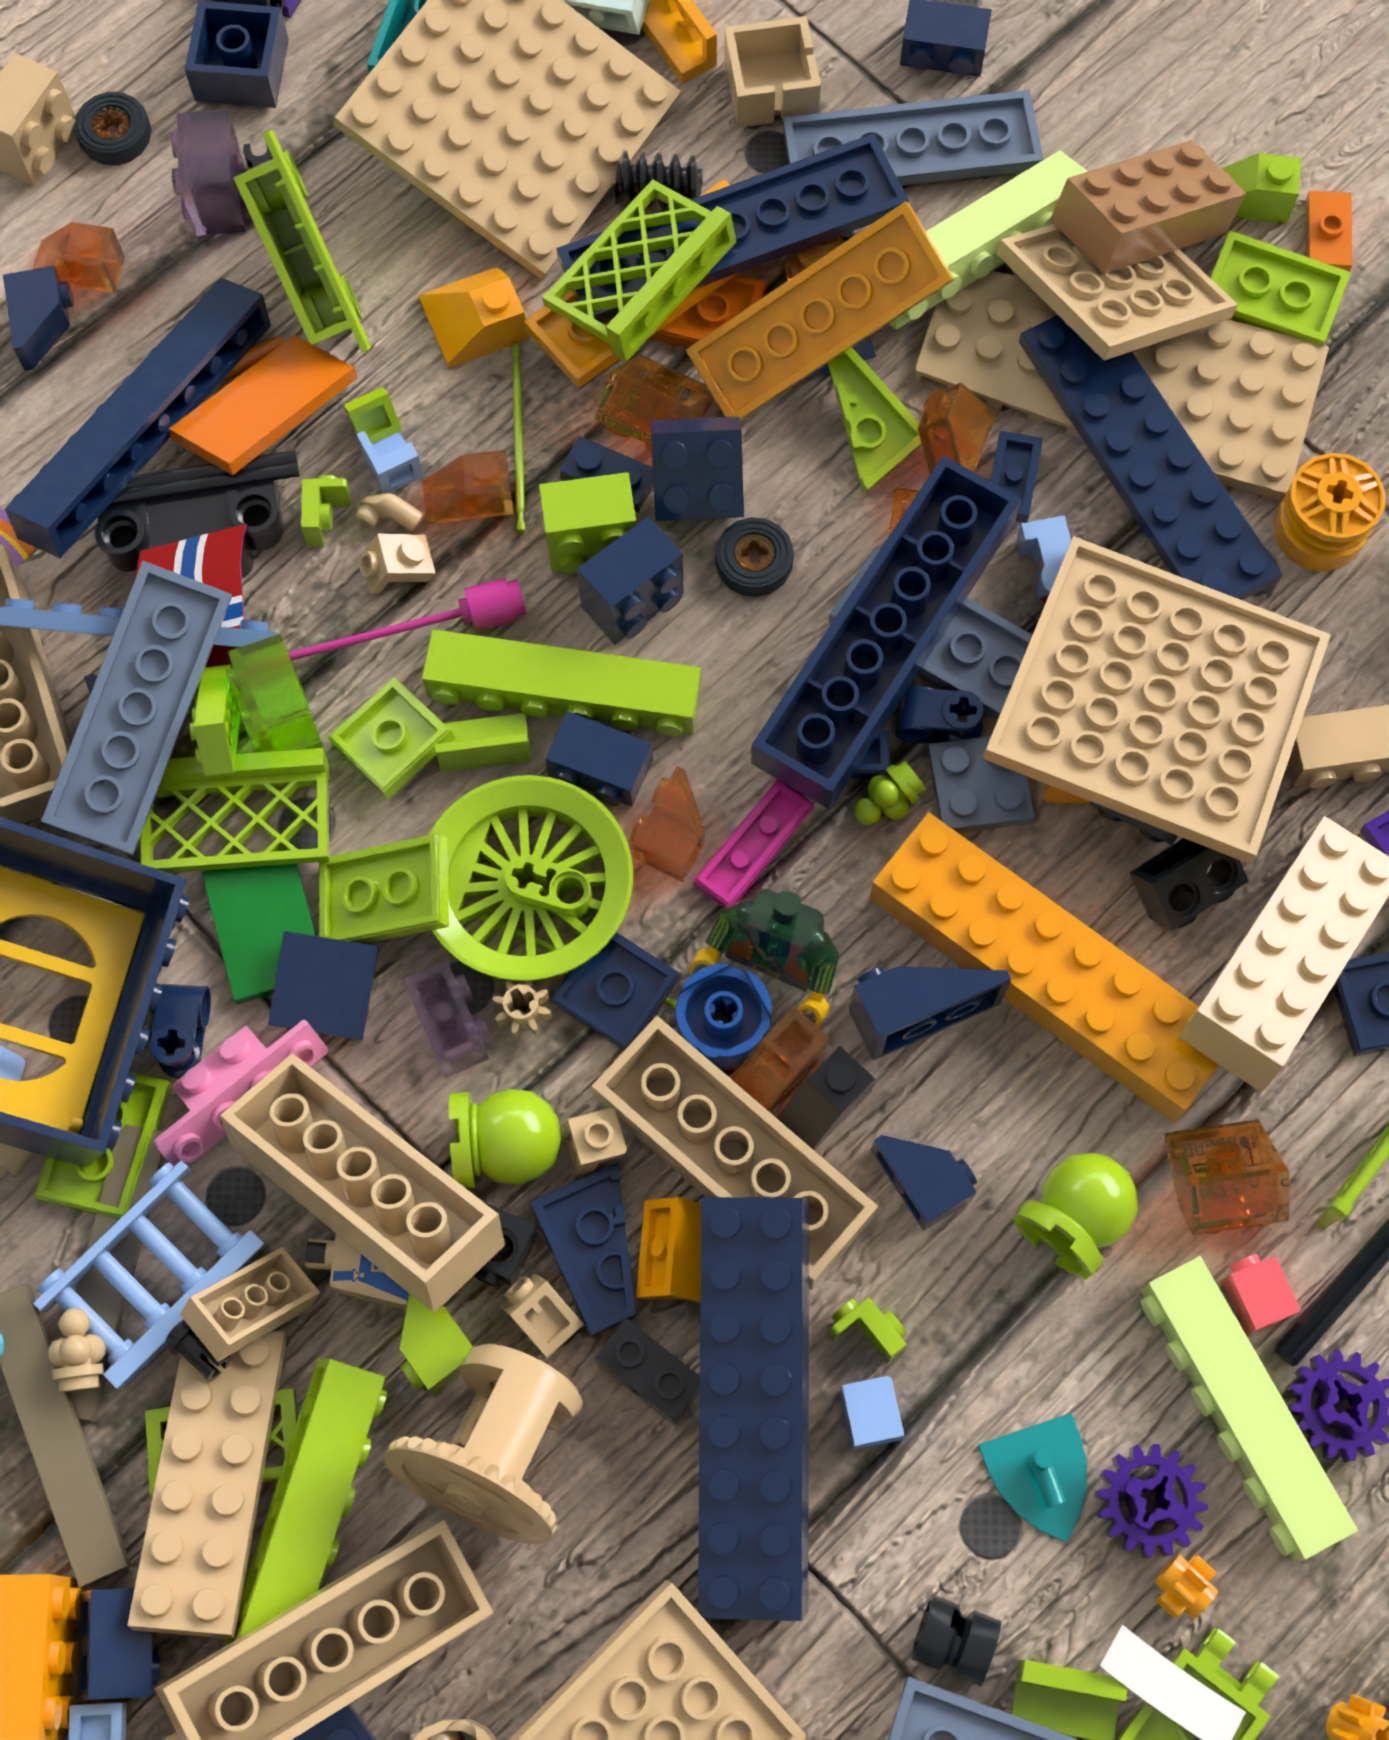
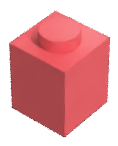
M1257 1254L1238 1260L1229 1265L1233 1273L1220 1281L1246 1336L1287 1320L1301 1312L1276 1256L1261 1262Z

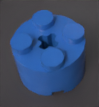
M713 964L696 971L686 980L676 1003L677 1033L721 1071L734 1070L749 1064L762 1052L768 1042L772 1004L767 988L755 974L746 969L744 971L739 968L730 967L729 964ZM722 1011L725 1017L732 1015V1022L724 1024L722 1020L715 1021V1013Z

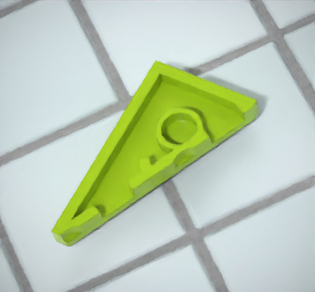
M850 348L827 363L861 489L867 493L921 447L931 435L853 348Z

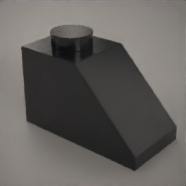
M839 1046L806 1079L778 1115L777 1119L810 1148L815 1150L872 1092L875 1078Z

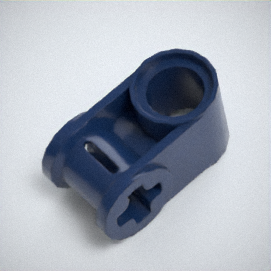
M909 686L898 703L895 736L905 742L920 744L979 738L983 730V703L977 695L969 691ZM963 701L966 702V706H962ZM959 715H967V722H959ZM959 731H964V735H960Z
M162 984L161 997L154 1011L149 1045L153 1057L158 1061L162 1071L169 1077L181 1078L189 1069L196 1066L202 1060L205 1030L211 1011V993L208 986Z

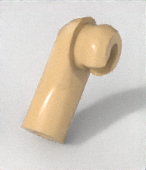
M391 493L367 496L360 502L361 508L356 512L357 521L364 527L374 528L379 519L391 518L411 532L423 516L422 512Z

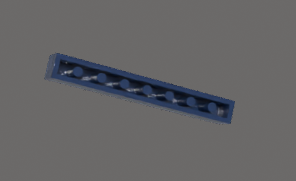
M220 278L185 317L177 322L171 332L150 351L142 363L123 380L122 384L96 409L95 413L68 439L67 443L54 457L40 469L39 473L25 488L14 496L11 503L5 508V511L17 539L61 558L171 437L169 428L196 409L271 327L263 294Z

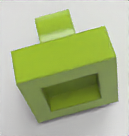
M384 387L344 404L355 434L365 431L371 444L402 430L389 394Z

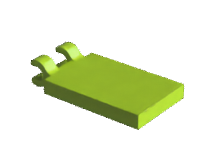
M1213 1627L1205 1637L1195 1656L1187 1649L1181 1647L1171 1662L1246 1712L1232 1740H1255L1271 1717L1258 1705L1272 1688L1279 1675L1262 1662L1256 1660L1244 1676L1242 1683L1237 1681L1219 1666L1236 1642L1219 1628ZM1144 1700L1116 1740L1201 1739Z

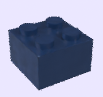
M198 1L185 65V73L195 102L268 108L277 107L289 41L281 7Z
M739 416L650 420L655 521L744 517L742 431Z
M649 516L577 568L581 608L614 645L625 637L631 639L638 635L645 628L650 618L660 611L662 613L670 611L679 603L682 594H684L683 554Z

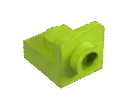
M320 475L315 479H302L301 529L307 547H325V530H332L333 526L332 507L351 506V494L346 479L337 478L332 475Z

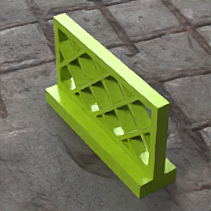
M652 180L542 297L544 306L610 344L613 354L627 362L736 243L731 213L718 206L711 212L659 182ZM655 198H658L669 204L670 211L645 215L644 210ZM692 219L701 222L694 231L678 234L677 222ZM671 223L672 235L648 239V227ZM641 229V241L618 245L617 239L623 232ZM674 247L675 252L667 261L651 264L649 252ZM644 253L645 265L620 269L619 257ZM613 258V271L590 274V267L596 261ZM646 277L647 282L639 291L623 294L622 281ZM616 283L617 295L592 299L591 287ZM585 288V301L566 303L561 300L568 291ZM618 307L619 313L607 326L595 320L594 311Z
M313 748L236 754L234 773L205 776L203 766H198L196 757L170 759L156 797L174 796L182 805L164 822L154 813L153 803L141 834V864L167 873L328 862V783H330V766L324 749ZM317 786V799L304 812L288 799L299 787ZM254 790H266L274 799L258 815L242 803ZM220 793L228 802L212 818H209L196 807L207 794ZM283 804L298 818L280 835L265 821ZM235 808H238L252 821L233 838L219 824ZM191 811L205 825L186 841L172 828ZM316 813L317 823L311 819ZM153 822L159 826L154 832ZM305 824L318 834V848L298 850L288 841ZM260 827L275 841L264 852L251 853L242 844ZM213 830L229 843L216 856H204L196 849ZM166 834L182 846L170 859L153 860V847ZM282 847H284L287 851H279V850H280ZM237 850V851L240 852L241 854H233V853ZM189 854H192L194 856L186 858Z

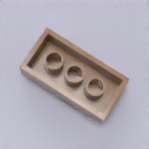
M1191 140L1068 177L1051 220L1104 275L1227 234L1246 193L1233 181L1227 172L1223 171L1205 153L1201 146Z

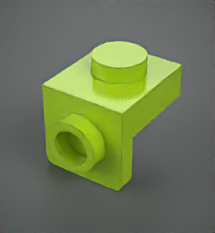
M870 1297L859 1305L853 1298L831 1316L835 1324L830 1328L828 1334L834 1341L857 1324L888 1363L899 1355L907 1345L902 1339L906 1334V1330L890 1310L882 1314Z

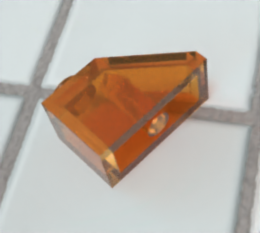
M70 222L41 240L33 269L54 265L61 281H68L71 287L115 293L125 256L113 228Z
M958 383L944 390H936L927 398L923 406L924 413L918 426V433L930 474L942 455L974 472L996 416L966 386Z
M506 450L460 455L422 481L427 524L514 514Z

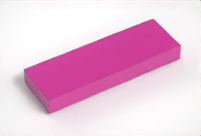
M777 779L694 878L693 885L730 912L814 811L815 804L792 787Z

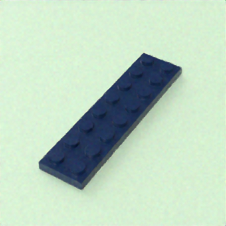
M875 134L862 137L691 199V201L711 212L718 206L731 213L736 243L695 288L873 224L905 201L909 202ZM666 208L655 213L666 212L670 210L669 208ZM696 219L677 222L678 234L694 231L701 222ZM671 223L647 228L648 239L672 235ZM641 229L623 232L617 239L618 245L641 241ZM604 231L556 248L557 258L564 273ZM674 247L649 252L651 264L667 261L675 252ZM644 253L619 257L620 269L645 265ZM613 258L596 261L590 267V274L613 271ZM646 277L622 281L623 294L639 291L647 282ZM616 283L591 287L592 299L617 295ZM585 288L572 290L577 302L586 300ZM616 307L594 311V318L603 323L613 319L619 313V309Z
M1059 315L1020 334L1019 344L1171 574L1240 600H1244L1279 582L1282 572L1132 351L1103 360Z

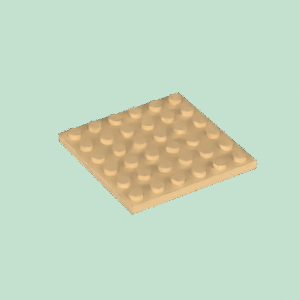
M427 0L334 118L333 125L539 279L543 280L558 260L556 248L571 243L616 182L617 165L623 150L628 151L631 162L675 103L681 91L563 0Z
M1073 536L982 759L1252 864L1257 856L1331 634Z

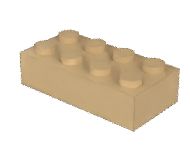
M281 1247L191 1296L180 1315L217 1362L309 1310L320 1294V1291L288 1252Z

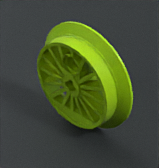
M535 775L505 777L488 782L471 790L455 801L437 820L429 835L440 833L446 836L448 852L449 927L432 930V932L453 957L477 972L510 981H537L560 976L578 968L597 955L613 938L625 918L633 890V863L628 842L618 822L608 809L595 797L573 784L550 777ZM528 816L545 817L546 819L534 852L530 855ZM518 817L521 856H518L501 823L502 821ZM559 821L572 827L544 857L556 822ZM492 829H494L510 861H507L487 844ZM581 836L585 837L592 845V847L559 862ZM482 856L498 869L480 864ZM600 859L605 872L583 874L577 871V869ZM475 877L488 880V882L473 883ZM528 877L534 878L535 883H528L526 889L520 888L519 883H526ZM605 887L602 901L592 898L591 888ZM569 889H576L583 894L582 898L573 904H566L559 899L560 895ZM488 896L463 909L467 897ZM496 909L473 936L469 935L461 926ZM533 910L537 912L556 950L536 955ZM590 912L596 913L595 918L588 927L581 922L588 917ZM524 913L527 956L509 955ZM510 915L498 950L495 951L482 945ZM550 916L560 919L579 936L569 944L564 945Z

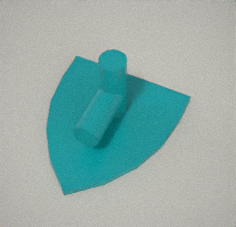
M1072 1412L979 1444L978 1447L986 1469L998 1493L1014 1512L1039 1531L1067 1542L1081 1516L1087 1490V1461L1081 1436Z

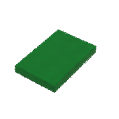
M298 864L217 869L202 872L234 1002L238 1005L273 995L284 931L316 936Z

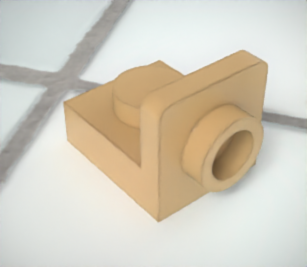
M608 1108L569 1118L566 1122L563 1138L575 1179L595 1173L599 1162L625 1155L627 1147L615 1109Z
M536 1273L529 1278L524 1276L515 1281L506 1291V1299L499 1306L546 1358L555 1352L583 1325L582 1321L552 1286Z

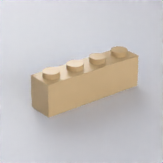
M1389 705L1303 717L1288 761L1293 786L1309 784L1310 788H1323L1334 784L1339 779L1354 778L1356 782H1366L1380 777L1382 773L1389 772Z

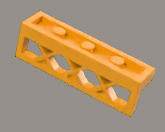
M650 0L641 28L680 82L684 84L716 67L717 33L692 0Z

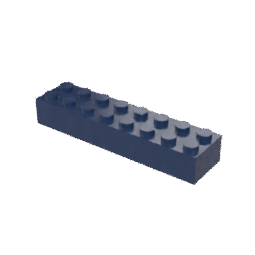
M942 455L752 743L751 764L830 810L1016 522L1021 498Z
M701 1197L698 1613L703 1618L802 1621L808 1613L809 1199Z

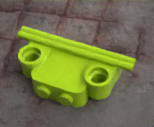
M273 129L262 135L273 159L248 169L233 179L310 345L351 328L361 352L367 351L371 348V344L360 322L363 319V314L345 275L339 276L304 199L308 194L300 173L288 150L282 151Z

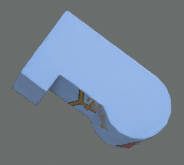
M1065 515L1023 523L1020 526L1016 539L1020 556L1033 555L1039 578L1036 593L1040 602L1044 605L1071 543Z

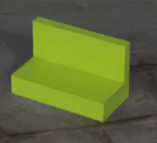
M525 713L444 723L452 731L455 738L449 743L435 744V752L441 773L532 761Z
M1018 1660L1011 1715L1065 1735L1090 1740H1114L1119 1701H1126L1128 1688L1113 1676L1030 1660Z

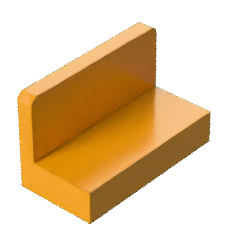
M681 1197L644 1200L636 1298L649 1301L680 1299L700 1304V1202Z

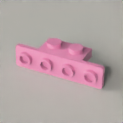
M306 1020L299 1022L267 1049L245 1025L171 1085L190 1111L155 1138L153 1141L154 1146L174 1167L181 1160L187 1166L191 1165L227 1135L220 1115L290 1054L293 1053L311 1067L328 1053L327 1046Z

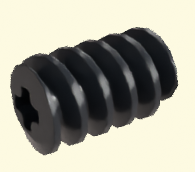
M623 150L617 165L615 204H618L621 195L624 194L628 206L652 180L688 199L699 197L702 195L703 168L698 169L695 156L690 155L686 167H681L678 154H673L669 166H665L661 153H657L652 165H648L644 152H640L635 164H631L628 151ZM658 199L661 209H666L669 204ZM653 201L647 206V208L651 207Z

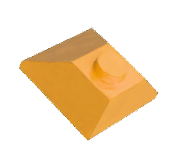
M498 267L418 295L448 368L528 340V334L524 326V320L526 319L523 307L510 278Z

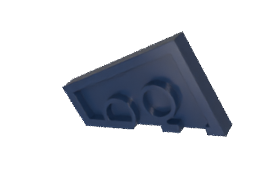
M619 1163L612 1164L530 1201L531 1210L590 1338L620 1325L625 1318L629 1320L635 1318L636 1308L627 1246L624 1206L621 1195Z

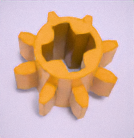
M1177 1554L1166 1564L1153 1581L1163 1591L1155 1601L1173 1618L1175 1616L1178 1618L1184 1611L1189 1617L1195 1619L1218 1594V1590L1209 1582L1217 1572L1199 1555L1193 1556L1187 1561L1180 1554Z
M1352 1694L1349 1704L1339 1702L1331 1709L1326 1722L1327 1736L1330 1740H1389V1721L1383 1719L1386 1708Z

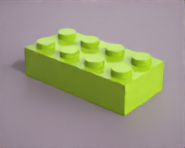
M231 665L206 667L197 688L198 694L194 696L195 708H192L193 723H190L192 741L197 740L198 748L195 750L198 766H203L205 776L234 773L241 712Z

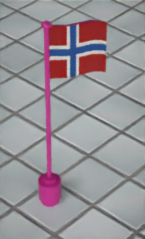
M247 524L142 550L137 562L136 576L142 561L232 594V599L221 627L240 629V621L244 620L241 555ZM506 578L464 588L466 597L458 599L459 609L239 665L240 647L214 645L206 667L231 665L232 675L234 676L460 617L463 618L464 625L473 624L475 631L478 632L516 622V617L526 615V610L518 579L507 582Z

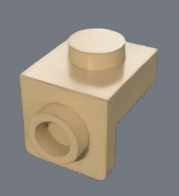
M377 534L362 553L360 559V570L363 577L367 580L370 593H380L388 582H429L436 574L425 535Z

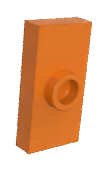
M1309 190L1306 197V257L1349 272L1352 268L1351 193Z

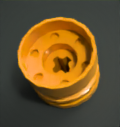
M1328 453L1310 459L1299 468L1275 515L1274 535L1279 548L1292 562L1308 570L1327 572L1345 567L1357 558L1385 509V490L1380 477L1367 463L1351 455Z

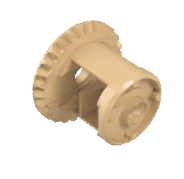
M482 1344L475 1346L468 1352L460 1368V1374L464 1382L476 1394L451 1444L434 1441L430 1438L423 1440L417 1436L411 1438L404 1436L391 1442L384 1455V1462L390 1472L408 1489L431 1505L463 1522L509 1540L528 1544L547 1543L551 1540L557 1527L555 1525V1514L551 1511L550 1504L542 1501L541 1495L533 1492L529 1485L521 1479L546 1428L557 1430L559 1423H566L568 1419L578 1416L583 1406L581 1396L577 1388L564 1375L535 1357L502 1345Z

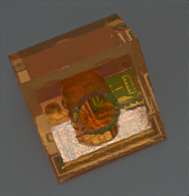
M640 355L610 371L594 419L606 424L607 430L621 437L632 436L644 442L645 448L652 452L650 420L703 418L714 397L706 384Z
M1259 1119L1165 1133V1144L1178 1205L1193 1235L1217 1234L1224 1230L1251 1226L1264 1227L1271 1223L1289 1221V1170Z

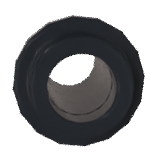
M184 1319L169 1332L166 1341L171 1345L169 1351L173 1355L181 1354L204 1376L207 1382L215 1380L222 1373L208 1358L217 1367L221 1365L224 1369L231 1362L230 1356L217 1362Z

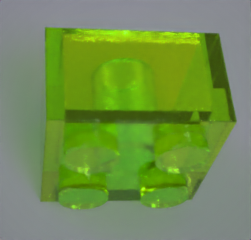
M280 633L228 651L233 668L226 670V675L234 696H237L241 707L239 712L248 736L252 739L256 752L324 748L282 634Z

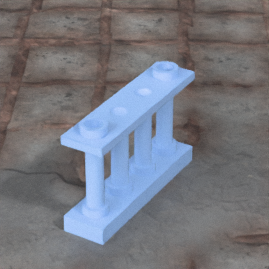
M182 1160L175 1167L169 1162L159 1169L148 1181L152 1189L65 1273L60 1268L57 1269L37 1289L42 1295L33 1304L40 1311L48 1312L58 1303L65 1311L71 1308H78L88 1314L90 1327L86 1333L97 1335L104 1341L106 1346L105 1352L109 1355L107 1361L112 1366L103 1375L116 1389L126 1387L169 1344L166 1338L169 1332L183 1320L180 1313L191 1296L248 1266L267 1247L251 1230L244 1236L238 1231L233 1234L182 1183L193 1172ZM167 1196L219 1247L216 1253L221 1259L208 1272L203 1267L197 1269L146 1218ZM130 1232L183 1283L180 1289L185 1294L171 1308L166 1302L160 1305L109 1253ZM93 1267L146 1319L144 1325L149 1330L135 1344L130 1339L123 1341L72 1289Z

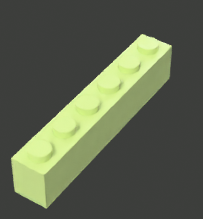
M1059 150L927 230L928 236L955 280L889 324L897 330L909 321L919 318L924 312L943 300L953 297L958 291L977 279L987 276L990 271L1005 263L996 254L1001 239L1055 224L1051 220V216L1067 178L1088 171Z
M1201 1256L1144 1286L1140 1291L1144 1296L1141 1300V1306L1145 1315L1153 1326L1160 1325L1170 1343L1166 1344V1350L1171 1361L1179 1371L1186 1370L1195 1386V1388L1191 1389V1394L1197 1407L1204 1416L1211 1415L1221 1432L1217 1435L1219 1446L1230 1462H1238L1247 1478L1243 1481V1487L1247 1496L1257 1509L1264 1508L1273 1524L1269 1528V1533L1278 1550L1284 1556L1290 1554L1293 1562L1306 1560L1357 1532L1356 1525Z

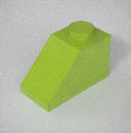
M1258 153L1222 167L1221 169L1227 172L1233 181L1246 193L1235 217L1287 224L1299 195L1302 158Z
M409 1294L399 1348L407 1361L400 1368L416 1390L425 1385L435 1395L461 1375L460 1368L473 1346L443 1305L435 1313H432Z

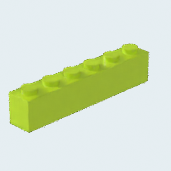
M432 629L422 680L427 697H432L433 700L442 704L454 705L462 701L476 703L480 708L489 711H500L503 707L518 709L532 717H546L548 714L565 716L568 711L592 721L609 722L612 726L622 730H635L637 727L656 729L658 733L665 736L677 737L683 733H694L701 691V667Z
M317 1359L245 1579L235 1639H226L223 1647L320 1590L319 1585L325 1568H331L337 1556L339 1539L335 1538L340 1519L341 1517L346 1518L354 1502L355 1488H352L351 1485L357 1467H363L369 1455L371 1439L367 1438L372 1418L376 1419L379 1417L386 1401L387 1391L382 1388L385 1376L333 1359Z

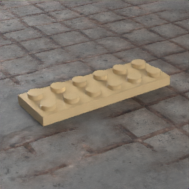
M271 1331L229 1355L231 1362L226 1369L221 1365L217 1367L208 1358L222 1372L220 1376L211 1382H207L204 1376L180 1355L127 1624L131 1630L235 1639L287 1342L285 1332Z

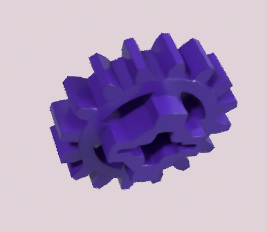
M1333 1350L1328 1355V1363L1318 1354L1310 1358L1313 1371L1302 1366L1294 1372L1302 1384L1287 1386L1286 1392L1297 1398L1296 1403L1287 1407L1292 1415H1298L1300 1421L1297 1425L1301 1432L1306 1431L1309 1435L1307 1442L1311 1449L1318 1445L1323 1446V1459H1333L1339 1450L1344 1463L1352 1462L1356 1459V1449L1364 1458L1375 1454L1372 1442L1380 1446L1388 1444L1389 1437L1383 1431V1428H1389V1397H1386L1384 1391L1389 1388V1379L1378 1381L1375 1377L1380 1366L1378 1363L1374 1362L1364 1368L1360 1366L1361 1353L1355 1352L1351 1354L1345 1362L1341 1351ZM1341 1373L1354 1377L1363 1385L1358 1386L1346 1382ZM1313 1388H1315L1318 1398L1315 1409L1311 1410V1394ZM1346 1398L1350 1407L1338 1414L1334 1404ZM1372 1402L1373 1416L1369 1424L1366 1416L1369 1404ZM1327 1426L1336 1429L1342 1438L1346 1437L1347 1440L1333 1437L1321 1427Z
M1160 1444L1151 1445L1147 1456H1144L1139 1445L1129 1448L1131 1461H1128L1120 1454L1115 1455L1112 1458V1462L1117 1471L1113 1472L1105 1469L1099 1475L1104 1482L1108 1483L1107 1489H1100L1094 1492V1497L1106 1501L1107 1507L1096 1513L1097 1518H1110L1113 1523L1106 1532L1108 1538L1122 1534L1125 1537L1122 1550L1126 1552L1131 1551L1136 1544H1140L1142 1558L1152 1557L1155 1546H1158L1163 1557L1173 1555L1172 1541H1175L1182 1548L1191 1545L1186 1531H1202L1204 1526L1194 1516L1195 1513L1208 1510V1504L1196 1500V1493L1206 1488L1205 1483H1192L1189 1478L1196 1469L1195 1465L1190 1464L1183 1468L1179 1467L1177 1463L1180 1452L1177 1450L1170 1452L1166 1458L1161 1457ZM1138 1467H1156L1150 1477L1143 1481L1134 1476L1130 1477L1127 1475ZM1175 1481L1182 1492L1183 1504L1179 1503L1176 1499L1173 1489ZM1157 1486L1155 1501L1161 1505V1509L1157 1508L1149 1511L1144 1516L1147 1501L1141 1497V1493L1144 1494L1152 1491ZM1118 1496L1126 1502L1130 1514L1127 1522L1120 1511ZM1157 1521L1174 1526L1171 1531L1161 1536L1146 1535L1148 1530H1151L1154 1522Z

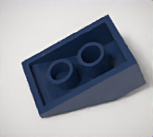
M898 966L885 972L883 967H879L864 973L857 979L859 984L854 985L849 1013L874 1061L999 1006L1009 986L1011 977L1006 970Z

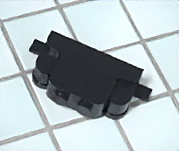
M292 450L257 456L234 475L229 474L212 463L138 474L97 517L98 523L95 528V539L100 549L107 555L115 568L121 571L137 570V562L142 550L247 524L241 555L242 578H244L253 568L252 549L258 551L270 549L282 538L283 521L278 480L300 477L297 452Z

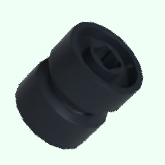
M931 1595L916 1635L911 1660L937 1670L944 1665H948L951 1668L952 1676L981 1686L997 1646L1001 1630V1620L975 1610L967 1616L963 1615L959 1604L936 1595Z

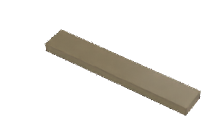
M125 1124L120 1130L112 1153L113 1167L106 1176L99 1203L114 1207L119 1206L143 1131L142 1127ZM153 1131L128 1211L152 1189L148 1181L162 1168L164 1156L154 1146L153 1141L164 1131ZM96 1213L86 1252L120 1218ZM130 1232L109 1252L133 1277L142 1242ZM93 1267L77 1283L75 1292L119 1334L127 1299ZM106 1352L101 1361L97 1363L103 1364L104 1373L111 1365L107 1361L109 1355ZM103 1374L99 1375L100 1387L68 1391L79 1420L96 1422L107 1380Z
M24 1283L0 1294V1333L4 1340V1352L0 1357V1366L78 1586L81 1588L131 1566L70 1394L68 1391L58 1392V1380H52V1369H57L58 1367H55L48 1358V1348L51 1342L39 1309L33 1304L35 1298L29 1284Z

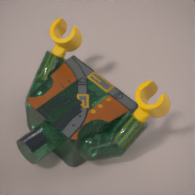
M761 889L754 901L743 899L726 906L720 913L706 939L708 947L699 950L695 954L689 967V975H692L696 965L704 964L709 966L721 964V957L719 955L721 952H726L725 957L805 992L808 989L811 990L810 995L796 1009L795 1020L799 1024L805 1017L807 1009H810L817 1018L814 1029L818 1028L829 1013V1004L824 999V994L830 993L839 960V952L829 934L824 931V915L819 910L802 904L799 895L792 891L776 893L769 889Z

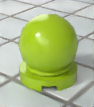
M503 1090L490 1094L479 1105L474 1102L472 1103L470 1092L449 1093V1120L454 1119L456 1140L460 1139L458 1143H450L453 1179L466 1189L476 1188L477 1177L482 1176V1173L497 1183L518 1185L539 1179L555 1163L561 1148L563 1132L552 1106L533 1091Z
M1089 1152L1073 1154L1050 1169L1041 1186V1203L1031 1199L1025 1200L1019 1207V1212L1013 1218V1222L1020 1233L1034 1247L1042 1241L1059 1255L1054 1264L1073 1276L1088 1280L1103 1265L1104 1259L1098 1248L1114 1245L1129 1232L1138 1212L1137 1191L1130 1172L1109 1155Z

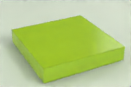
M393 677L327 738L389 799L436 756L435 744L449 743L455 736L441 720Z

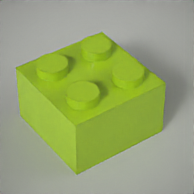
M629 472L539 484L551 573L561 571L565 574H576L578 567L636 525Z

